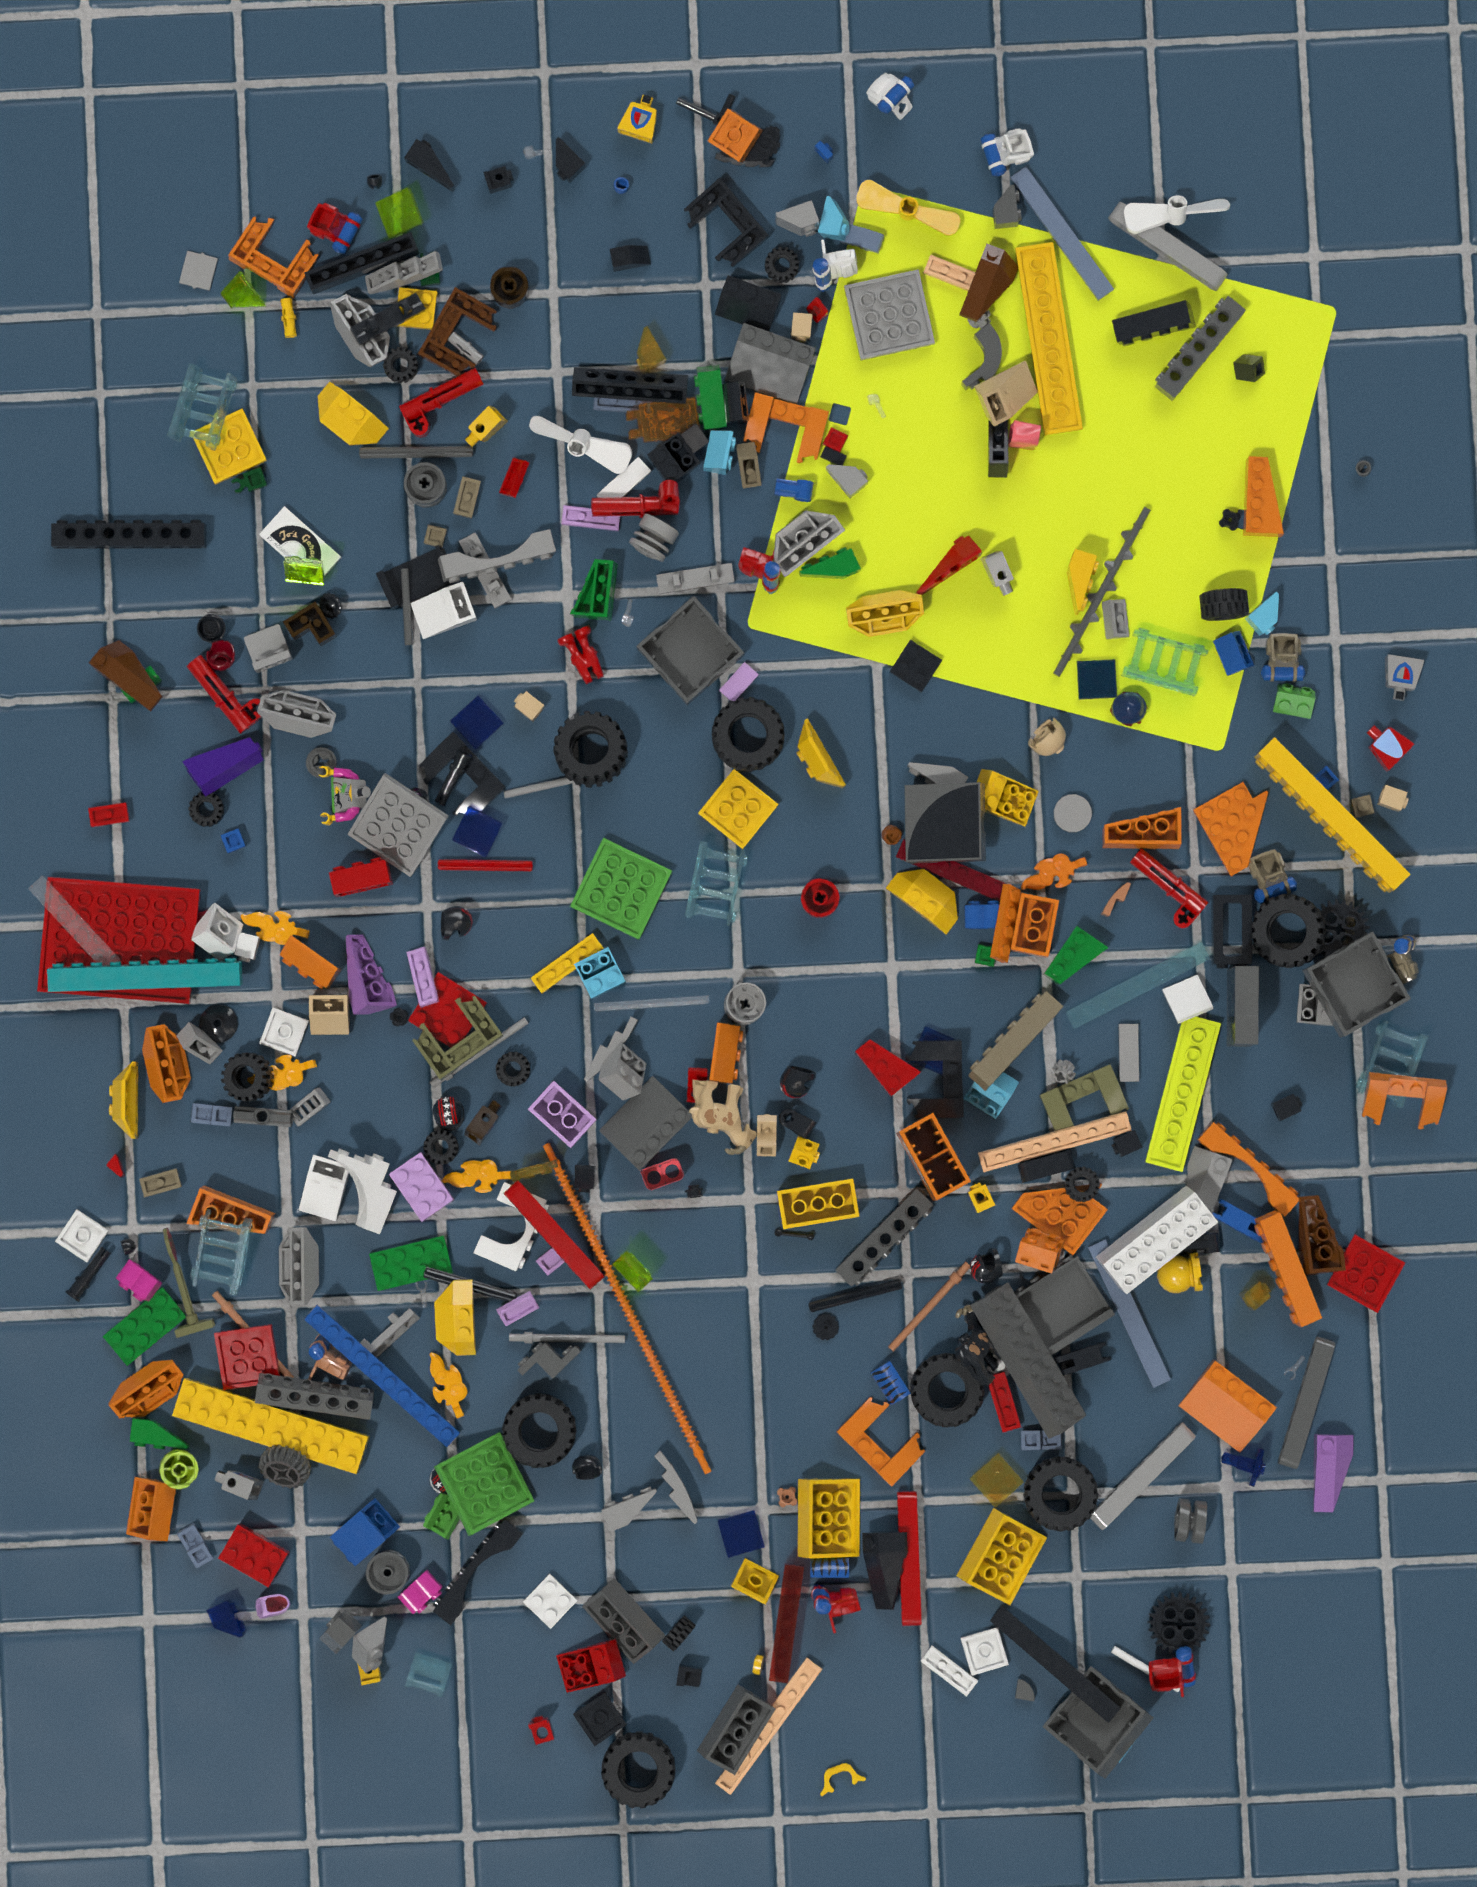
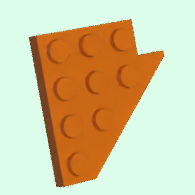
M1244 782L1193 810L1230 877L1244 870L1249 865L1268 796V791H1265L1252 798Z
M1090 1184L1075 1186V1188L1080 1192H1085L1089 1189ZM1065 1188L1023 1193L1011 1208L1043 1233L1049 1235L1056 1234L1060 1238L1065 1239L1063 1249L1071 1255L1075 1254L1108 1210L1094 1198L1086 1202L1072 1200L1067 1195Z

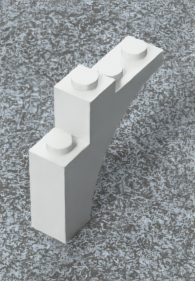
M338 1149V1152L330 1150L328 1157L345 1167L356 1185L359 1198V1212L356 1225L380 1234L397 1192L391 1189V1184L383 1182L389 1163L383 1161L384 1157L374 1153L373 1156L365 1154L363 1158L354 1155V1158L349 1156V1152Z

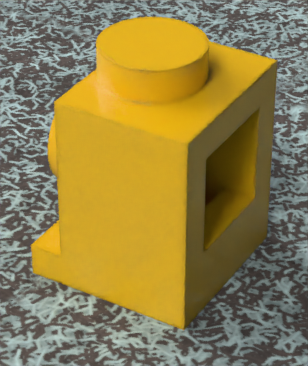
M979 1182L970 1187L971 1191L967 1193L976 1213L995 1206L986 1184L981 1186ZM979 1193H982L984 1196L981 1201L976 1198Z
M358 1665L361 1686L382 1680L380 1667L372 1670L371 1673H365Z

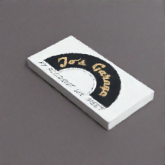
M285 506L259 534L314 585H317L342 558Z

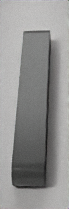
M1318 1336L1314 1340L1280 1451L1278 1464L1297 1469L1334 1352V1341Z

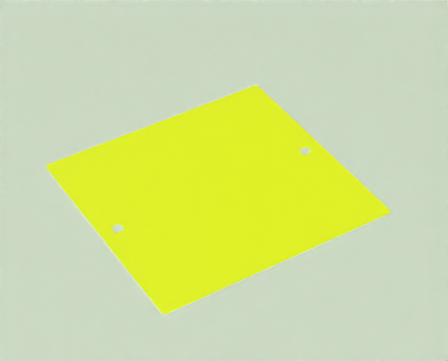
M893 192L894 194L900 196L901 198L911 197V196H907V195H903V194H900V193ZM913 197L918 202V206L955 212L959 215L960 225L954 235L947 236L915 218L907 221L902 219L899 214L867 210L858 206L853 225L884 235V239L879 253L847 245L846 250H855L857 274L847 278H838L805 407L829 411V416L834 403L850 407L847 425L830 422L828 417L817 460L814 459V456L802 458L803 463H797L805 427L799 426L785 479L814 482L811 502L797 501L790 497H780L765 554L772 556L775 548L776 533L804 511L835 515L845 531L788 576L784 577L780 572L779 587L775 593L769 594L765 591L762 579H759L748 617V626L761 632L891 666L895 664L908 642L912 640L942 660L933 677L1215 751L1223 749L1244 670L1227 676L1213 641L1231 632L1241 631L1249 651L1254 629L1245 620L1247 616L1223 621H1206L1201 619L1199 595L1206 591L1241 588L1247 590L1249 614L1262 602L1278 537L1243 536V529L1237 528L1231 531L1227 527H1220L1219 521L1222 520V512L1225 509H1229L1234 513H1237L1239 509L1244 510L1246 459L1248 456L1268 457L1282 523L1336 317L1335 308L1226 278L1219 289L1214 291L1175 265L1080 241L1114 288L1112 292L1098 301L1049 232L1019 224L1017 227L995 229L992 217ZM1053 242L1083 429L1045 436L1038 393L1035 394L1016 414L1008 419V438L1010 426L1014 420L1041 425L1037 447L1034 451L1008 447L1007 478L988 477V418L984 413L975 388L973 390L971 388L965 390L961 385L962 381L978 370L984 362L983 351L973 338L974 334L981 330V328L972 327L967 318L959 316L968 291L923 274L930 255L976 272L986 243L1005 250L1017 264L1015 248ZM919 269L935 345L860 361L844 286ZM1017 270L1012 285L1002 293V296L989 309L991 314L989 317L991 320L990 324L997 332L1002 347L1001 362L995 376L1026 361L1037 389L1019 271ZM1227 296L1231 297L1246 309L1245 313L1176 398L1171 401L1155 388L1157 383L1155 379L1162 371L1165 373L1169 369L1167 364L1173 357L1178 358L1181 354L1179 350L1184 343L1187 342L1189 344L1192 341L1191 335L1193 332L1205 325L1203 320L1209 313L1214 314L1217 310L1215 306L1220 299L1223 298L1225 300ZM1184 300L1192 307L1196 324L1195 328L1173 332L1166 336L1152 337L1148 341H1134V344L1129 346L1117 343L1112 323L1114 319ZM1219 314V315H1218L1219 321H1221V322H1226V321H1228V318H1227L1226 315H1224V314ZM1213 329L1206 330L1208 336L1214 337L1216 335ZM1194 344V348L1196 351L1200 352L1204 350L1202 344ZM1243 354L1263 357L1265 374L1256 382L1237 380L1235 377L1233 362ZM1189 358L1182 359V363L1185 366L1192 365ZM1173 372L1170 374L1172 380L1178 381L1180 379L1178 373ZM831 427L848 435L840 452L847 455L843 466H853L858 470L862 469L868 476V484L852 498L845 494L826 471L827 465L835 464L820 458L825 448L823 442ZM1143 508L1150 509L1151 511L1142 525L1143 528L1140 529L1129 549L1134 556L1133 559L1123 560L1112 580L1117 587L1116 591H1106L1095 611L1099 621L1089 623L1078 642L1083 650L1082 653L1072 654L1071 660L1066 664L1060 677L1054 675L1053 672L1062 658L1061 655L1064 654L1074 636L1070 625L1081 623L1091 605L1088 599L1084 611H1080L1078 615H1075L1067 570L1074 550L1077 549L1097 555L1096 561H1099L1096 573L1090 577L1093 580V584L1089 593H1097L1108 574V570L1104 565L1105 561H1115L1125 542L1121 535L1122 531H1131L1134 526L1133 523L1137 521ZM969 535L981 549L982 554L980 558L922 595L924 614L907 631L868 637L848 626L846 607L862 596L897 590L916 593L950 548L955 545L954 541L961 536L965 538ZM845 547L847 550L852 548L861 568L860 572L845 579L800 577L799 575L802 566L809 563L815 565L819 563L820 558L827 555L829 557L837 555L836 551ZM996 551L1003 552L1014 578L1009 581L1013 592L1004 596L999 586L993 587L980 560ZM1002 571L998 572V579L1003 577ZM1125 599L1129 637L1106 639L1102 602ZM1122 692H1136L1145 700L1148 708L1140 724L1135 723L1132 726H1126L1112 716L1110 712L1111 705L1114 699Z

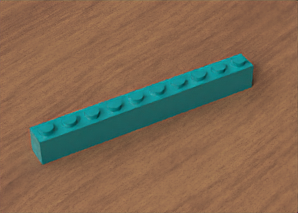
M217 958L206 959V962H198V959H187V963H179V960H167V963L160 964V960H150L148 964H141V961H129V965H121V961L110 962V965H102V962H92L91 966H83V963H71L69 967H64V963H56L47 969L48 992L240 986L243 984L242 961H237L236 958H225V961L217 962Z

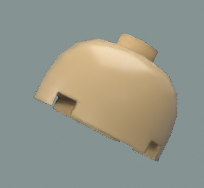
M1053 718V721L1048 719L1034 731V734H1037L1034 739L1030 738L1028 741L1029 747L1039 755L1050 756L1055 753L1059 754L1064 749L1066 732L1055 718Z

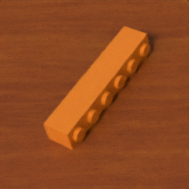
M1274 1210L1254 1219L1256 1223L1254 1225L1255 1231L1258 1236H1261L1263 1243H1261L1262 1248L1266 1254L1268 1253L1270 1258L1268 1261L1269 1266L1276 1273V1284L1279 1289L1282 1288L1284 1296H1282L1283 1301L1290 1308L1291 1313L1289 1316L1292 1323L1304 1327L1322 1319L1281 1212Z

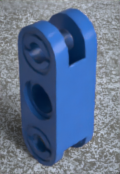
M1222 1199L1218 1201L1225 1209L1221 1215L1212 1212L1215 1219L1259 1243L1263 1242L1261 1236L1253 1232L1254 1225H1256L1255 1217Z

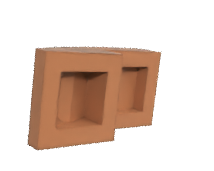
M1127 882L1111 896L1101 915L1109 917L1115 901L1124 902L1131 883Z

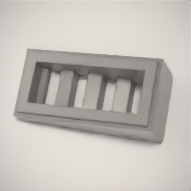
M320 1087L314 1089L290 1109L293 1110V1121L298 1127L331 1103ZM309 1100H311V1102L314 1104V1106L316 1107L315 1109L308 1102ZM302 1105H304L307 1108V1110L310 1112L309 1114H307ZM297 1109L303 1115V1119H301V1117L297 1114Z

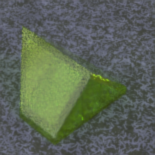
M242 271L238 272L220 293L231 308L266 307Z

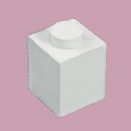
M240 932L235 955L239 956L238 960L250 963V959H256L260 937Z

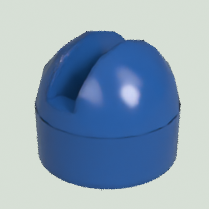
M619 177L614 181V190L618 194H624L628 191L629 182L626 178Z

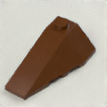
M986 243L959 316L978 322L990 309L991 305L1002 296V293L1012 285L1018 265L1005 250Z
M118 640L100 648L89 661V664L99 674L150 712L162 699L163 696L145 671L134 651Z
M1318 1195L1299 1197V1260L1305 1275L1346 1270L1343 1249L1337 1242L1336 1233L1328 1222L1327 1213Z

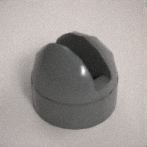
M1365 460L1358 462L1356 465L1357 474L1361 477L1368 476L1371 472L1370 463ZM1367 466V469L1364 471V473H1361L1364 467Z

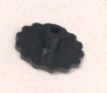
M329 592L320 597L319 608L327 618L333 619L341 614L342 603L339 601V597Z
M822 1314L814 1320L812 1328L817 1338L829 1340L838 1334L839 1326L834 1316Z

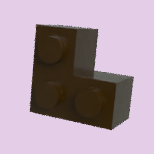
M316 602L283 621L294 640L311 631L322 647L337 637Z

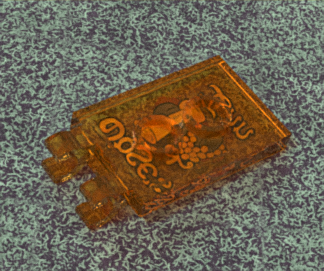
M695 397L687 398L686 404L665 402L639 404V410L627 411L625 413L626 421L636 419L638 421L639 429L629 430V440L643 437L644 443L668 440L676 433L684 432L693 424L699 426Z

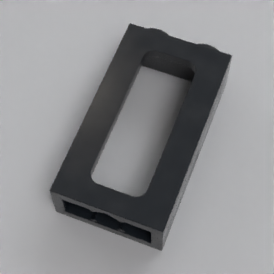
M1252 895L1211 896L1212 965H1216L1218 969L1228 968V965L1247 966L1252 964V939L1250 934L1252 933ZM1223 904L1242 905L1241 956H1225L1223 954Z

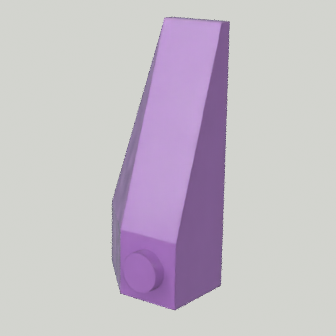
M347 935L348 990L353 1014H372L397 1006L393 989L390 983H386L381 974L383 970L381 967H377L373 959L374 954L364 936Z
M1314 1434L1313 1512L1334 1511L1353 1456V1435Z

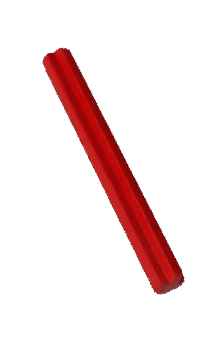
M439 859L438 869L532 871L533 862Z

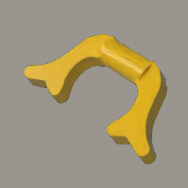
M848 1763L828 1768L824 1773V1787L820 1795L824 1796L827 1792H834L829 1779L837 1773L848 1771L852 1776L853 1785L858 1781H865L866 1777L857 1774Z

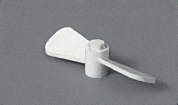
M1176 195L1169 198L1168 204L1129 203L1124 209V220L1127 230L1133 234H1138L1168 222L1172 225H1181L1186 221V214L1229 210L1230 203L1226 199H1214L1187 206V200L1183 196Z
M533 416L530 420L529 427L533 432L567 442V449L573 456L580 457L585 453L616 474L623 473L628 467L632 457V449L626 443L591 437L590 433L585 429H577L574 433H571L541 416Z

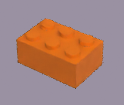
M1025 893L1020 894L1010 951L1044 958L1049 957L1059 900Z

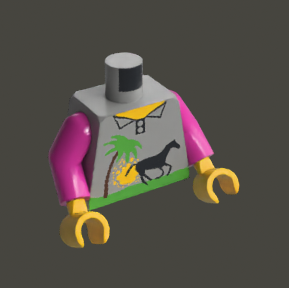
M329 766L319 767L326 769V774L319 775L320 777L334 775V777H331L332 814L335 815L322 813L320 816H328V820L321 823L331 825L333 821L342 822L354 819L360 809L364 808L366 798L371 794L365 780L359 779L358 775L351 769L334 768L333 770Z

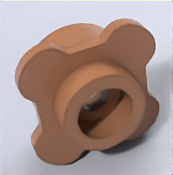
M794 1487L778 1489L777 1494L780 1498L779 1505L781 1507L786 1505L795 1506L798 1501L795 1498L796 1489Z

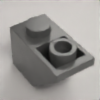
M1010 185L993 207L995 229L1017 227L1019 221H1021V210L1017 209L1016 203L1019 202V192L1015 191V185Z

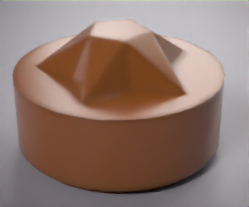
M888 825L882 831V839L888 845L897 844L902 837L901 830L895 825Z

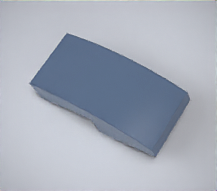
M849 224V234L846 236L845 241L840 240L841 243L859 247L865 251L879 253L884 239L883 234Z
M192 1103L190 1122L230 1127L232 1107Z
M1044 1430L1021 1431L1022 1450L1062 1449V1434L1048 1439Z
M194 1523L177 1532L196 1569L213 1559L210 1550Z

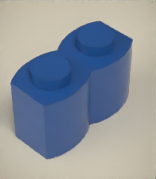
M980 901L968 902V905L964 906V929H995L999 901H987V905H980Z

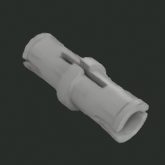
M456 331L448 338V341L460 350V354L467 356L476 365L484 358V355L478 352L470 341L464 340Z

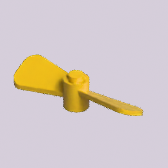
M865 180L859 187L856 202L862 209L899 214L902 219L907 221L915 218L947 236L954 235L958 230L960 217L955 212L918 206V202L913 197L901 198L872 180Z

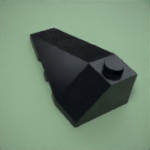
M874 1531L862 1533L863 1556L875 1607L882 1610H894L899 1590L898 1581L900 1575L903 1574L902 1564L908 1553L907 1532Z

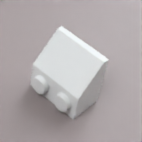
M214 903L195 926L191 940L221 961L235 952L243 924Z

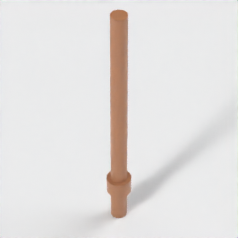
M967 1262L956 1273L953 1272L949 1276L950 1279L892 1341L888 1347L893 1352L955 1284L958 1285L962 1276L970 1269V1265Z
M218 1290L212 1295L221 1305V1310L225 1314L228 1313L240 1328L250 1327L234 1310L233 1304L230 1301L227 1302ZM278 1359L279 1371L283 1377L289 1376L293 1378L294 1376Z

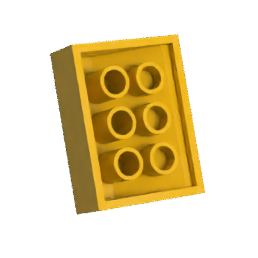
M798 1479V1557H859L860 1479Z
M993 1508L956 1576L973 1587L1011 1605L1047 1537Z

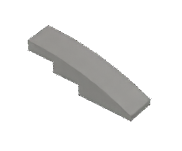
M434 251L422 258L415 256L401 264L394 262L365 276L368 293L371 295L391 290L442 271L440 254Z
M630 1017L623 1034L615 1031L608 1048L600 1045L584 1078L585 1081L588 1082L600 1072L602 1063L620 1043L625 1044L638 1022L637 1019Z
M660 1450L654 1457L666 1469L662 1477L674 1489L669 1496L687 1517L696 1524L698 1520L685 1485L673 1465Z

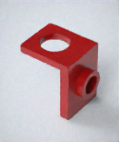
M688 1068L687 1102L695 1103L694 1097L691 1096L693 1093L692 1082L693 1080L707 1081V1068Z
M541 1715L531 1719L532 1722H529L528 1727L532 1731L536 1745L554 1740L548 1717L543 1718ZM540 1727L546 1728L548 1731L547 1737L539 1738L537 1736V1729Z

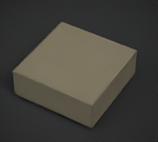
M428 525L424 544L430 546L439 545L440 548H443L447 529Z

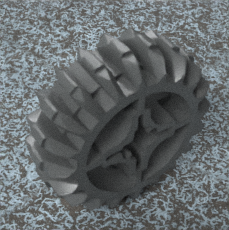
M272 1445L271 1448H267L260 1457L258 1467L260 1473L264 1475L265 1479H269L270 1483L273 1482L276 1486L280 1485L282 1488L288 1487L289 1489L303 1486L308 1480L311 1471L310 1461L306 1459V1455H301V1451H295L294 1448H288L287 1445L285 1447Z

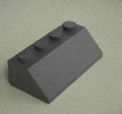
M615 1578L582 1606L611 1640L616 1639L619 1649L633 1664L650 1652L665 1637L660 1628Z
M737 1685L697 1751L708 1761L735 1775L776 1708L749 1690Z

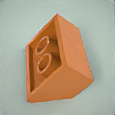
M292 935L288 938L280 953V956L283 957L281 960L289 967L292 965L296 966L299 969L297 972L305 978L308 976L313 978V984L320 989H323V987L329 989L341 972L339 968Z
M717 1023L709 1081L733 1084V1080L737 1081L738 1069H735V1061L740 1060L741 1050H737L738 1042H742L743 1031H740V1026Z
M135 1477L126 1534L147 1540L168 1541L176 1489L169 1487L163 1480Z

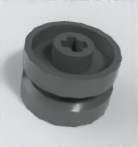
M424 462L412 466L406 472L404 489L410 501L415 505L429 508L438 505L445 498L447 482L442 471L436 465ZM424 483L429 484V486L426 485V488L422 487Z
M1178 1499L1174 1517L1175 1541L1185 1542L1190 1530L1192 1543H1203L1207 1521L1206 1501L1196 1500L1191 1512L1189 1499Z
M384 1550L376 1554L370 1560L366 1569V1578L370 1587L376 1592L385 1595L394 1594L401 1590L410 1576V1565L406 1557L394 1550ZM385 1569H389L391 1571V1574L389 1576L385 1575Z

